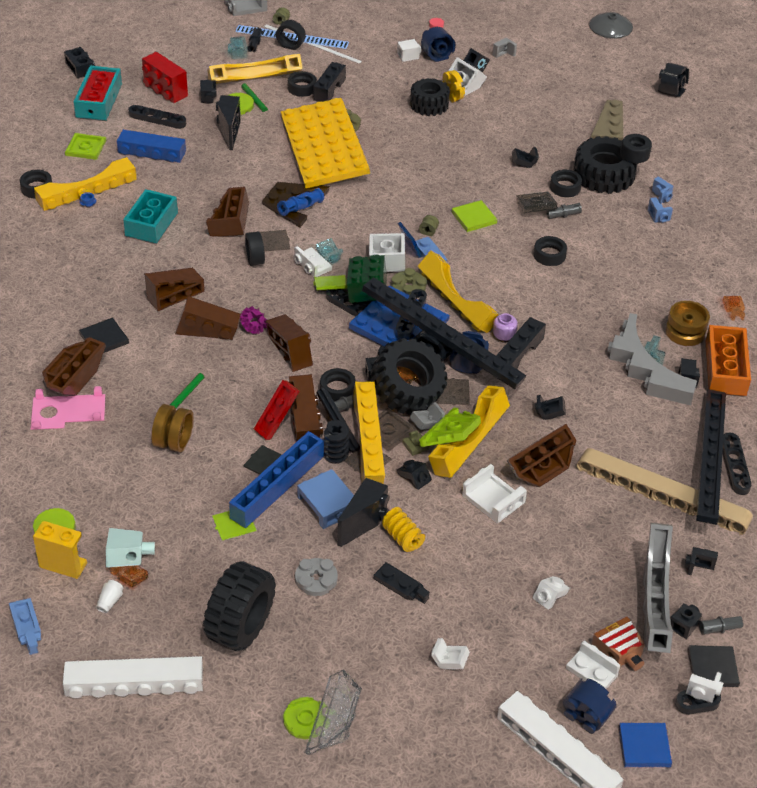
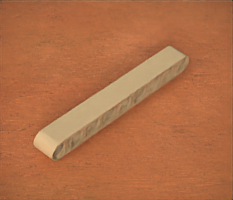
M587 448L577 463L579 471L583 470L591 476L599 479L603 478L606 482L616 486L625 487L624 489L636 494L637 492L643 494L644 497L651 500H658L671 508L681 509V512L696 515L697 489L592 448ZM720 499L719 519L717 522L720 525L719 527L732 532L736 531L739 535L745 534L753 518L752 513L743 507Z

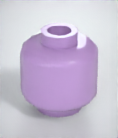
M507 313L497 316L493 325L494 336L499 340L509 341L517 332L518 323L516 318Z

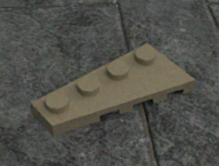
M606 101L591 138L609 136V138L615 137L618 140H623V101Z

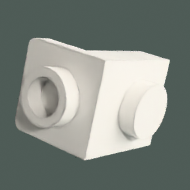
M552 576L540 581L533 599L545 608L551 609L556 599L565 596L570 588L564 584L562 579Z
M438 638L432 649V657L438 667L442 669H463L470 653L467 646H447L443 638Z
M717 672L714 681L692 674L686 694L712 703L715 694L720 696L723 682L719 680L722 673Z

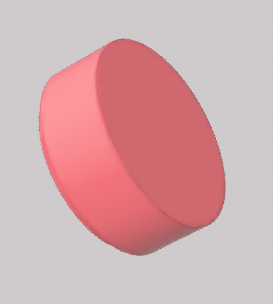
M432 18L429 21V27L443 28L444 21L440 18Z

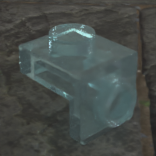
M332 238L317 243L315 246L318 253L327 262L331 261V263L339 261L344 252L342 248L338 249Z
M654 335L651 342L647 341L645 349L649 355L663 365L666 353L658 350L661 337Z

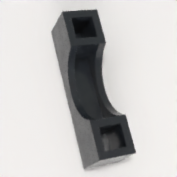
M529 317L496 356L518 369L526 351L530 347L535 350L543 341L546 324Z

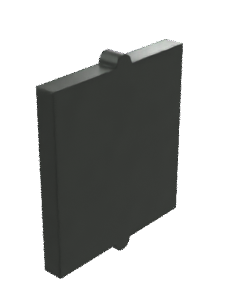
M261 445L254 454H251V458L243 466L260 475L282 454Z

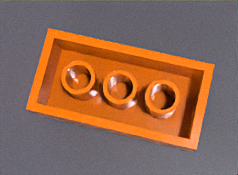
M709 325L705 340L708 389L725 392L730 395L747 396L751 383L747 328Z

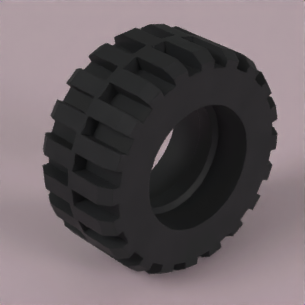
M597 136L580 144L576 151L573 170L581 176V185L583 187H588L591 191L596 190L598 193L607 192V194H612L613 192H621L622 189L626 190L634 183L638 164L627 162L622 158L620 153L622 140H618L615 137L609 138V136Z
M405 338L399 339L387 345L373 363L370 374L372 377L371 382H375L376 395L381 397L380 401L388 404V408L396 409L398 413L402 414L407 412L408 415H411L413 411L427 410L432 403L436 402L447 386L446 380L448 379L447 372L445 371L446 366L444 362H441V356L436 354L431 346L427 347L426 343L422 341L416 342V339H409L408 341ZM397 367H405L413 371L418 376L421 387L406 383L398 374Z
M244 561L231 564L223 572V576L218 579L217 585L213 588L212 595L207 603V609L204 613L205 620L203 621V630L207 638L234 651L245 650L250 646L265 625L264 623L269 616L270 608L274 602L273 597L276 592V583L273 575Z

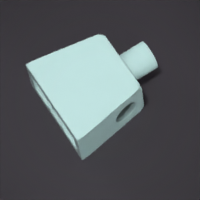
M109 528L106 545V567L140 565L142 555H155V542H143V532Z

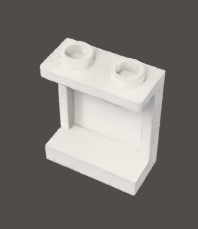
M490 464L464 482L462 496L498 524L525 503L527 490L522 486L514 490L494 474V466Z

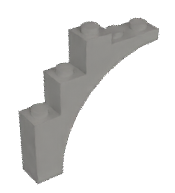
M630 313L628 320H624L622 330L624 332L621 331L620 336L615 335L614 341L609 342L607 350L610 353L609 359L627 363L625 370H629L628 377L645 381L646 395L691 405L697 380L681 376L667 369L649 355L637 335V314Z
M650 523L647 557L643 574V586L645 588L643 640L648 651L670 653L673 634L669 612V567L673 526L670 524Z

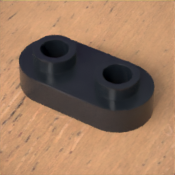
M684 690L677 695L675 702L676 708L681 713L690 715L716 710L719 707L721 695L715 694L713 702L708 703L705 700L696 699L686 694L687 690Z

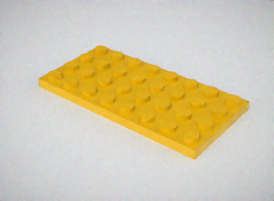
M342 97L280 111L305 188L370 174V168Z

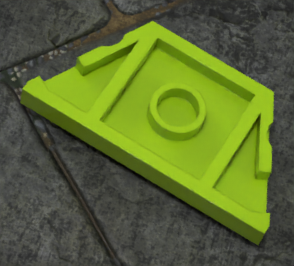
M454 407L419 439L420 445L425 447L463 441L481 424V418L479 415L471 414L468 411H463V414L459 413V409Z

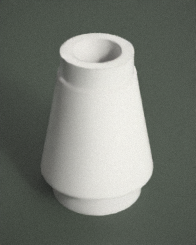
M108 580L107 583H104L96 609L107 614L123 595V586L114 580Z

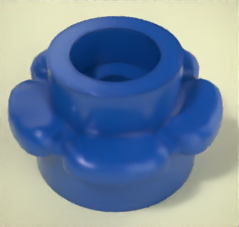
M86 192L81 195L80 204L82 206L91 207L97 202L93 193Z

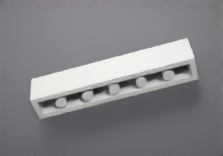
M202 656L65 662L64 666L65 696H70L71 698L89 695L103 697L114 694L120 697L128 694L147 696L151 693L170 695L174 692L193 694L197 691H203Z
M517 691L499 706L497 719L578 788L622 787L624 779L621 778L616 770L609 768L598 755L591 753L580 740L572 737L562 725L554 722L545 711L536 707L527 696H523Z

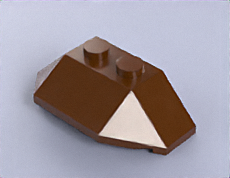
M89 337L84 339L83 342L63 348L42 372L46 387L61 394L77 395L98 371L106 346L105 343Z
M564 424L516 453L507 462L518 479L533 486L541 487L569 469L577 440L568 425Z

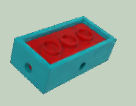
M90 65L73 101L75 117L107 120L122 86L121 68Z

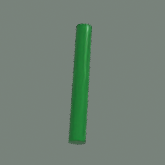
M243 83L242 89L253 98L254 103L262 112L268 111V108L250 87Z
M198 373L170 405L175 406L177 409L205 378L204 375Z

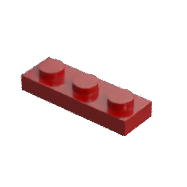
M282 380L255 425L254 430L266 440L272 439L300 391L288 381Z

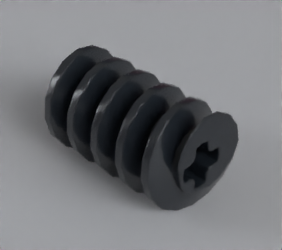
M332 420L328 422L327 428L324 431V458L330 463H341L349 455V426L343 421Z

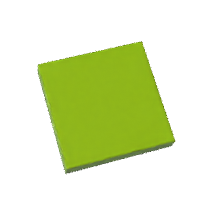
M75 133L65 151V156L97 160L106 143V137Z
M482 200L452 208V214L466 232L497 224V218Z

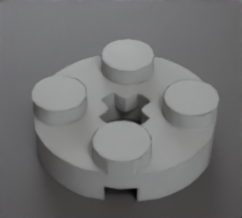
M312 558L300 561L295 572V582L297 587L307 595L322 596L329 593L337 585L338 572L332 560ZM319 574L322 577H319V580H314V577L311 576Z

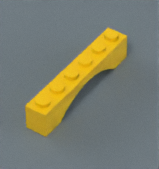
M294 54L253 63L213 65L208 67L207 72L209 80H216V84L291 74L301 71L303 68L300 54Z
M125 157L111 162L104 171L89 179L72 183H47L35 187L36 201L44 211L54 209L63 204H69L72 201L81 199L83 193H101L102 191L131 183L137 180L136 168Z
M430 250L417 266L422 271L421 275L427 280L430 279L432 281L431 285L437 290L440 289L442 291L441 295L445 299L452 301L451 305L456 310L462 312L461 316L464 319L473 323L471 326L478 332L481 330L486 333L490 332L493 328L494 320L499 314L490 305L482 301H469L462 298L452 282L450 265L440 255Z
M355 382L353 402L359 427L361 481L363 482L365 478H369L384 484L385 470L375 382Z
M488 385L479 395L474 414L480 416L481 424L465 440L438 444L428 456L435 475L452 478L509 408L510 404L504 387Z

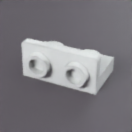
M298 246L294 248V260L298 265L300 264L304 267L307 274L318 277L332 270V265L312 247L304 251Z
M583 641L579 652L568 662L566 669L579 678H583L584 681L587 678L592 679L607 689L618 677L620 664L612 657H608L599 651L594 645Z

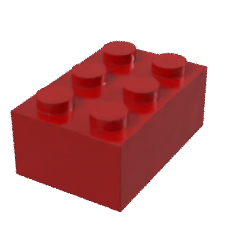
M157 51L142 58L143 83L146 87H150L155 93H159L172 103L188 97L186 70Z

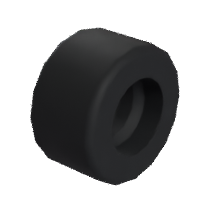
M629 134L622 140L621 156L630 163H644L650 157L652 142L645 135Z

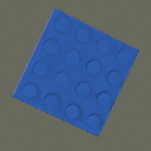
M390 285L388 286L391 289L398 292L399 294H401L402 296H404L405 298H409L410 295ZM377 300L372 301L349 323V329L385 346L388 342L391 343L399 340L395 337V330L400 315ZM425 304L424 309L444 323L449 320V314ZM416 326L410 339H413L422 329Z

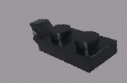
M387 562L373 575L375 581L406 600H413L415 598L423 604L429 600L430 592L420 582Z

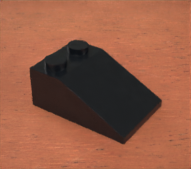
M221 95L219 101L216 102V111H218L216 123L219 124V130L229 150H233L241 123L240 97Z
M369 478L364 479L338 519L337 546L342 547L379 525L389 511L387 504L390 495H388L387 485Z

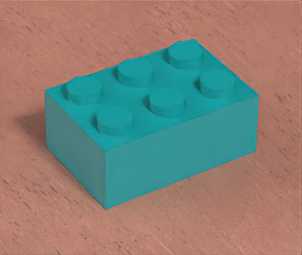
M145 189L123 219L125 236L157 244L178 214L177 197Z

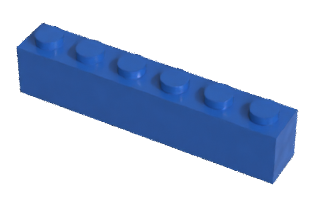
M308 431L229 502L230 519L244 528L248 527L324 457V440Z

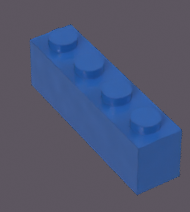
M123 129L117 139L118 153L181 163L186 153V141L182 138Z

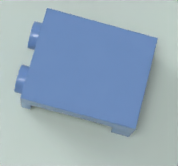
M332 469L297 485L299 500L305 499L318 515L319 525L323 529L338 523L339 517L354 496Z

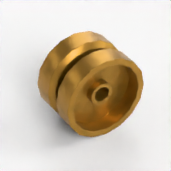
M676 302L669 311L666 335L671 341L682 346L700 344L704 341L710 319L709 311L698 302Z
M162 404L153 422L151 435L153 446L160 448L169 446L170 450L183 452L193 429L194 418L192 410L184 408L176 410L175 406Z

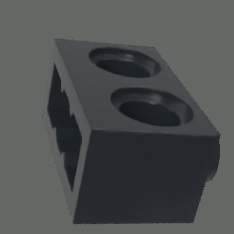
M82 47L64 51L65 64L77 79L85 77L90 65L95 66L94 60L90 59L88 53Z

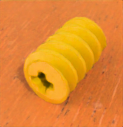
M400 507L392 508L384 516L382 521L383 528L387 530L405 552L414 551L424 543L425 534H421V529L417 528L416 524L412 522L411 518L407 517L405 512H402Z

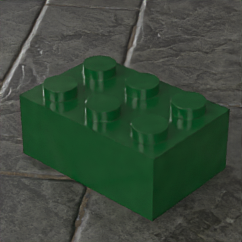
M374 254L369 257L355 256L349 258L347 288L350 303L376 301L364 293L362 288L373 277L386 285L385 255Z

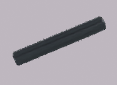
M324 387L320 388L316 394L331 420H340L346 423L327 389ZM349 428V451L355 453L360 449V446Z

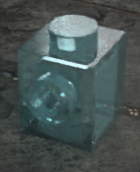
M245 36L231 37L230 44H227L228 53L232 55V59L248 58Z

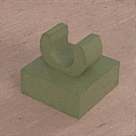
M417 430L409 433V437L403 439V445L412 456L429 450V446L421 447L419 439L423 436Z

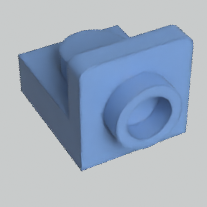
M658 176L654 179L652 191L659 195L658 201L660 204L671 200L673 185Z
M657 197L650 198L648 212L654 223L670 221L673 211L672 207L663 208Z

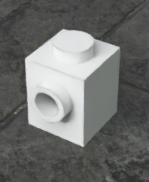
M415 39L397 42V55L402 62L419 59L421 47Z

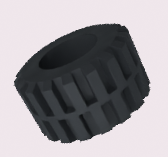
M434 78L417 80L411 87V109L415 110L417 114L420 112V115L427 114V116H437V114L441 115L442 112L445 113L449 108V86L445 82Z

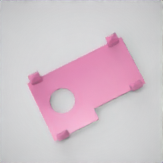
M100 386L94 387V395L44 397L43 389H36L35 391L36 397H33L31 430L64 428L65 422L104 421L105 394H102V387ZM49 406L56 408L58 411L52 418H44L40 415L41 410Z

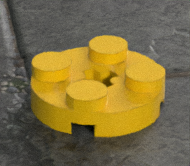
M455 70L444 72L442 82L449 86L450 102L453 103L463 99L465 87L461 85L463 80L460 74Z

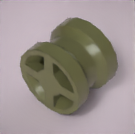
M284 7L278 8L273 15V21L278 25H281L282 22L290 18L289 10Z
M426 215L419 226L420 233L433 236L439 226L438 219L433 215Z

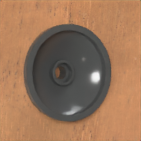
M615 12L600 13L589 22L590 29L595 34L605 38H623L631 34L633 30L631 21L627 17Z

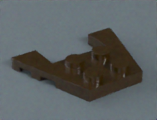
M277 182L262 200V205L276 214H280L277 209L279 201H287L290 197H296L304 192H312L315 188H320L325 197L329 192V186L319 185L305 188L304 184ZM292 211L284 216L286 220L295 223V226L299 228L307 220V215Z

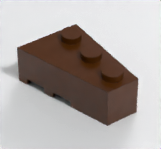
M245 186L228 188L220 200V205L213 210L212 217L206 220L210 236L244 235L249 207Z
M193 267L144 273L147 300L157 311L182 302L188 296L193 297L205 292L204 279Z
M188 296L175 335L233 340L241 314Z
M286 314L265 321L269 338L277 350L282 349L286 355L283 358L285 361H290L292 372L313 366L310 349L311 337L308 332L304 331L301 326L297 325Z
M312 374L289 376V383L300 391L290 407L296 442L308 431L320 438V435H323V425L319 423L321 416L320 409H317L318 399L314 392Z

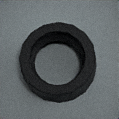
M285 20L276 31L278 43L286 49H298L306 38L303 26L294 20ZM284 29L292 30L297 35L298 41L288 39L284 34Z
M294 72L288 77V91L298 97L310 96L314 94V85L317 82V78L310 72ZM305 82V83H309V84H308V85H297L296 83Z
M39 169L25 172L20 177L22 194L28 198L36 199L34 188L38 186H29V184L33 182L52 183L51 175L47 171Z
M562 169L555 171L551 176L550 189L557 196L565 198L574 197L581 191L582 178L577 172ZM569 181L572 182L574 185L566 186L559 184L558 182Z
M259 231L246 233L245 247L249 265L264 264L265 252L261 233Z
M541 237L534 245V258L542 265H560L566 259L567 244L558 237ZM553 248L558 250L559 253L548 254L541 249Z
M334 368L321 375L320 388L324 387L327 389L333 401H337L342 396L348 397L353 395L356 379L350 371ZM334 381H341L349 386L345 389L335 390L327 385Z

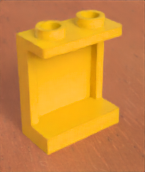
M43 521L33 535L39 568L78 579L87 565V559L79 557L77 543L82 536L81 532Z

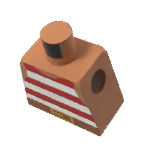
M628 617L594 633L592 645L608 657L615 659L620 664V667L628 663L634 671H637L644 665V661L640 658L644 642Z

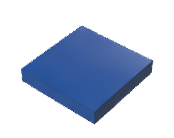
M666 723L619 724L624 767H671L672 759Z

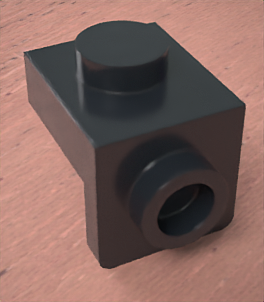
M533 147L529 153L514 148L512 151L513 161L518 166L531 168L539 159L536 147Z
M537 395L535 410L537 414L542 416L543 420L566 415L565 400L563 396L544 401L541 395Z
M408 460L397 469L398 475L411 479L414 488L418 490L432 480L427 465L423 462Z
M693 547L691 555L687 554L685 560V567H688L687 575L692 576L694 566L714 570L718 552Z

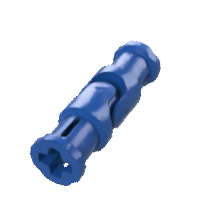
M315 188L312 192H304L296 197H290L287 201H279L277 209L282 216H286L289 212H297L312 206L314 203H321L324 200V193L320 188Z

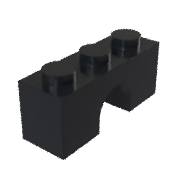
M338 62L330 63L314 85V101L324 102L334 97L335 87L340 88L346 80V65Z

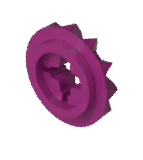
M253 306L246 307L240 315L242 326L252 334L262 333L264 331L263 328H267L265 321L268 319L264 317L265 313H261L259 308L255 309ZM252 318H257V321L250 322Z

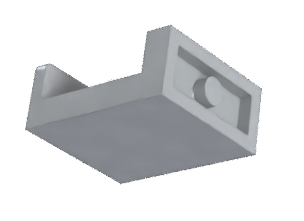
M224 0L225 4H228V11L232 12L233 16L267 11V0Z

